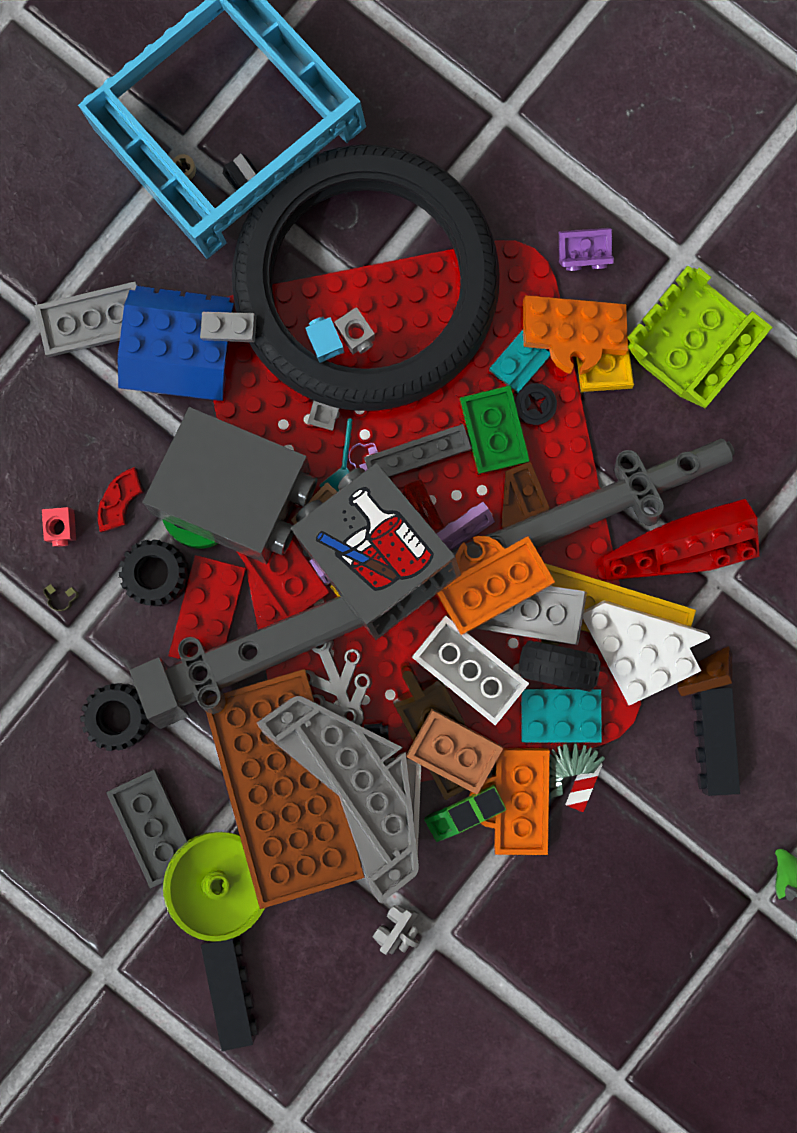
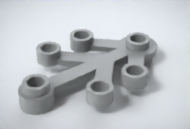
M333 640L325 643L322 648L316 647L312 649L315 653H319L330 681L316 676L311 670H306V673L311 677L309 683L316 688L337 696L340 706L326 701L324 696L320 694L313 695L314 699L316 697L319 698L320 706L347 719V713L349 711L352 712L354 719L351 722L361 726L364 720L361 704L367 689L372 685L371 676L365 673L356 676L354 682L357 688L351 701L347 693L356 666L362 661L361 652L357 649H350L345 653L346 664L340 676L330 652L334 645ZM352 652H355L357 655V660L355 662H352L350 660V654ZM363 676L367 679V684L364 687L360 684V679Z

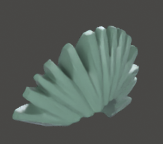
M574 743L573 756H571L567 744H563V750L560 745L557 746L559 754L552 749L553 755L550 754L549 766L551 767L549 768V788L553 789L549 792V799L563 795L562 779L564 777L594 773L605 757L601 756L596 759L599 752L595 750L591 754L592 747L586 752V745H583L579 755L577 743Z

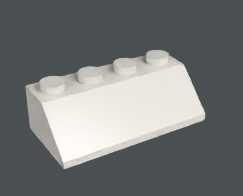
M447 616L443 617L412 656L414 660L495 726L529 685L527 681L468 633L461 636L453 621Z

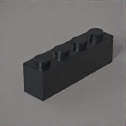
M716 687L697 692L695 695H692V708L697 713V721H694L693 727L694 734L699 740V747H696L695 750L696 761L700 763L701 773L697 776L698 787L707 796L740 794L732 687Z
M236 937L224 941L203 940L201 949L221 1051L253 1045L256 1035H259L257 1019H252L250 1010L254 1008L252 993H247L245 984L249 980L246 966H242L240 956H243L242 942L237 940Z

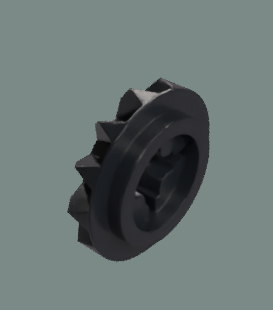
M538 383L523 387L515 400L518 417L525 421L526 424L537 426L548 422L555 414L557 408V400L552 390ZM531 398L535 401L545 399L540 405L541 413L536 409L527 411L531 405Z

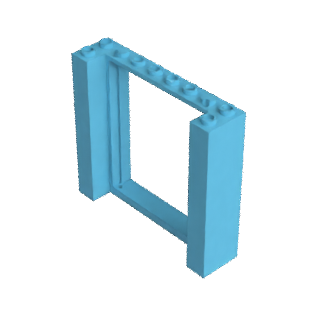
M204 0L193 11H189L175 26L167 29L163 36L153 44H149L135 59L127 62L118 73L105 80L101 87L87 95L78 105L95 132L206 259L210 258L227 243L222 231L271 192L287 176L301 167L338 135L348 143L366 128L360 100L267 0ZM225 10L324 119L217 208H214L118 98Z

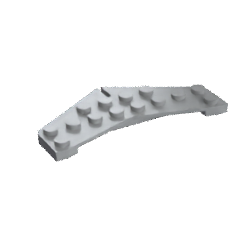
M302 696L290 698L256 722L264 735L339 796L371 892L378 902H384L417 875L419 864L406 752H402L386 765L383 763L403 747Z

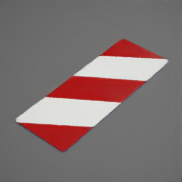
M602 763L594 773L577 775L566 806L584 812Z

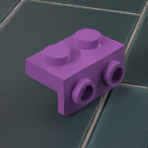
M611 228L558 231L559 263L562 267H566V270H581L582 266L592 265L594 269L607 268V264L614 263Z

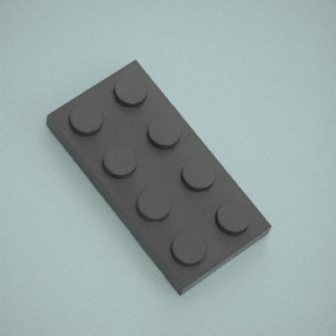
M154 769L106 792L150 889L163 883L166 869L173 855L182 845L189 841L157 770Z

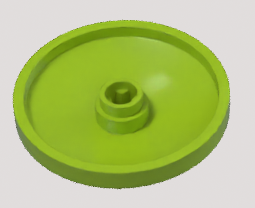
M215 831L198 835L182 845L168 864L163 881V896L166 908L174 922L193 937L205 941H224L234 938L252 927L265 909L259 908L241 838L236 834Z

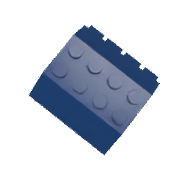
M136 286L135 290H129L124 304L118 350V388L223 401L228 341H203L200 338L202 312L234 313V303H230L229 297L212 295L211 300H207V295L189 292H186L185 297L181 296V291L160 289L159 293H155V288Z

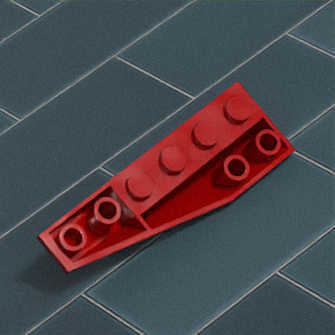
M743 499L671 521L644 533L602 557L606 580L710 571L760 557L757 516L747 500Z

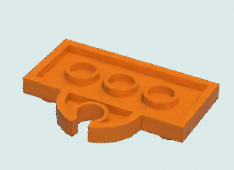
M525 295L523 299L524 347L549 349L551 359L556 366L569 374L574 366L570 357H578L582 361V366L579 369L580 375L594 369L602 354L626 355L628 352L626 304Z
M488 536L473 537L474 544L480 546L483 551L482 555L478 558H471L467 554V545L464 542L460 545L455 557L461 575L438 592L437 595L461 636L555 584L553 577L529 536L506 549L497 540Z
M503 748L495 762V774L486 778L480 789L481 791L495 785L506 806V811L481 822L485 827L495 828V855H548L550 750L548 748Z

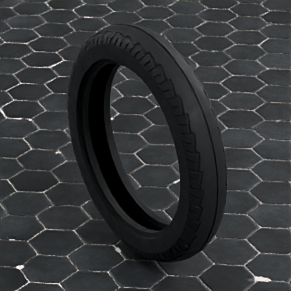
M379 145L344 146L315 154L301 167L287 176L285 180L281 181L278 186L272 189L250 210L238 237L232 267V289L236 312L254 313L257 316L255 342H249V344L263 364L279 380L301 395L328 406L355 411L385 410L407 405L427 397L449 383L468 365L481 347L492 324L499 296L500 273L496 245L489 225L472 196L453 176L433 162L405 150ZM363 190L391 193L403 197L424 209L436 220L448 236L454 248L460 271L459 299L453 315L440 335L424 350L407 360L386 367L370 369L345 367L326 360L319 363L317 356L302 346L283 324L275 307L272 287L275 259L283 239L293 224L310 208L321 201L342 193Z

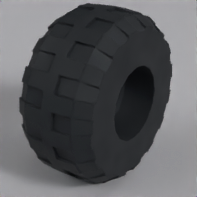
M528 641L522 648L518 670L522 678L590 692L597 685L601 662L597 654Z

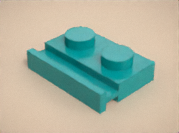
M522 330L489 368V371L507 386L511 385V388L518 394L551 356L550 351L548 352L546 349L524 347Z

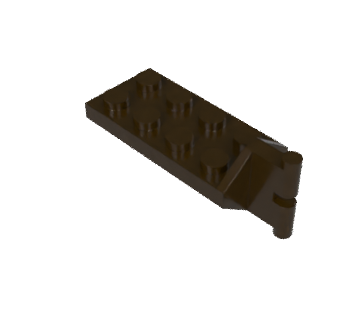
M403 662L401 664L402 677L409 690L394 700L393 704L413 741L417 737L431 709L466 726L443 682L435 678L420 684L410 663ZM429 769L445 800L466 790L464 787Z

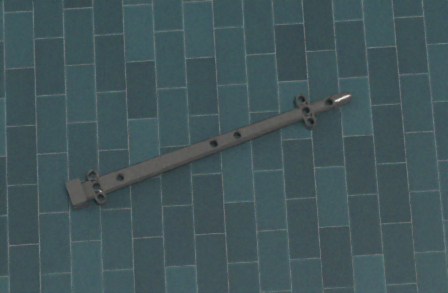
M721 438L692 451L683 452L675 458L645 469L636 452L632 450L622 451L617 456L614 468L618 479L617 482L486 536L497 540L504 549L529 536L534 547L538 549L630 507L633 508L638 520L642 524L647 526L655 525L660 520L664 507L659 494L683 483L691 482L701 475L731 463L732 456L735 455L734 448L729 441L726 442ZM627 462L630 463L633 466V468L625 469L621 466V464ZM687 464L692 470L685 471L680 465ZM639 484L643 486L645 490L639 492L634 490L632 486ZM653 507L657 513L648 514L644 508ZM474 541L466 544L467 554L471 558H478L482 555V548L474 544ZM459 547L450 550L454 554V556L456 555ZM338 596L208 651L198 639L187 637L178 646L181 662L168 666L158 657L129 671L147 719L159 729H162L190 717L186 705L195 701L206 712L210 714L219 713L223 710L226 703L222 689L350 633L364 625L343 598ZM198 647L196 655L187 657L190 648ZM256 649L257 655L253 659L245 658L249 650ZM202 670H207V677L202 681H197V674ZM211 694H217L216 702L212 705H206V698Z

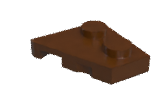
M531 462L505 472L502 529L550 509Z
M729 646L699 661L698 665L701 671L679 681L677 689L681 696L732 684V652Z

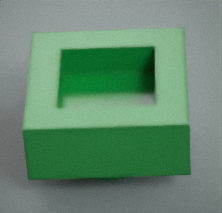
M447 807L427 815L424 819L436 842L459 834L447 812Z

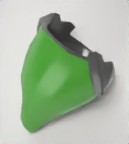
M777 849L775 851L778 861L775 882L776 894L779 900L787 899L792 901L797 897V858L784 849Z

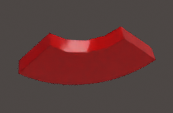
M135 467L121 473L108 485L109 487L104 493L98 509L100 532H106L127 525L126 512L129 504L135 497L144 493Z

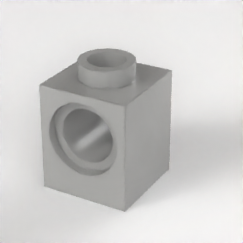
M357 307L334 322L335 329L352 354L358 351L360 354L364 353L373 346L372 342L375 340V334ZM353 328H360L364 334L361 338L354 339L349 336V332Z

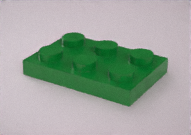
M511 385L460 397L459 400L478 475L525 464L530 461Z

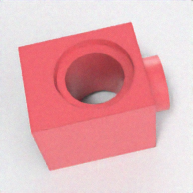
M69 507L42 509L44 541L52 543L53 547L69 546L68 541H76L74 509ZM63 521L65 525L64 531L57 535L54 531V526L57 522Z

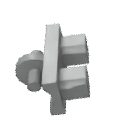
M398 905L392 906L387 917L396 923L394 929L391 932L382 925L373 935L377 943L382 946L380 949L385 955L388 953L394 954L398 946L399 950L405 953L409 946L414 948L419 946L420 942L415 938L419 929L412 926L419 916L416 911L406 910Z

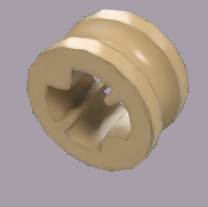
M180 154L173 159L177 166H182L181 163H187L190 169H185L186 172L184 174L189 180L195 176L196 166L190 156Z

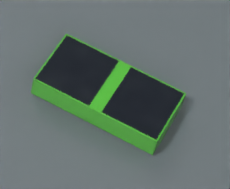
M495 785L447 807V812L458 833L506 811V806Z

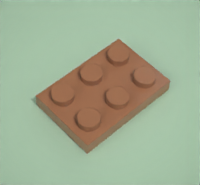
M431 709L406 756L465 789L478 794L503 747L440 712Z

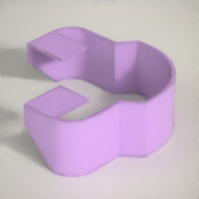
M358 443L354 445L349 452V461L351 451L359 445L363 447L373 445L374 447L368 448L369 454L371 455L374 453H378L375 444L369 443L363 445L361 443ZM366 463L359 465L365 471L368 470Z

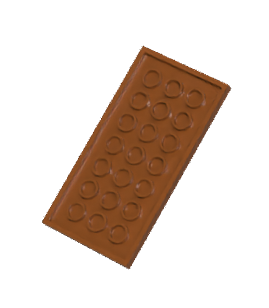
M299 670L223 693L226 700L223 710L216 714L208 712L206 714L259 908L263 909L365 878L360 857L339 796L264 735L256 723L290 698L302 696L315 703L306 670ZM217 695L206 698V705L214 704L217 700Z

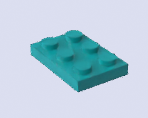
M524 689L521 693V742L602 743L601 689H592L590 692L578 689Z

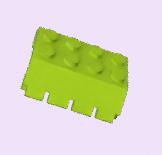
M686 266L676 278L679 286L671 284L659 299L662 306L655 304L642 319L645 326L639 323L627 337L631 342L628 348L640 365L678 396L706 408L773 327L753 311L745 315L707 283L711 276L700 267L695 269Z

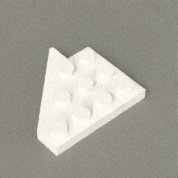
M605 600L584 610L583 620L628 705H632L701 671L690 648L710 638L706 631Z

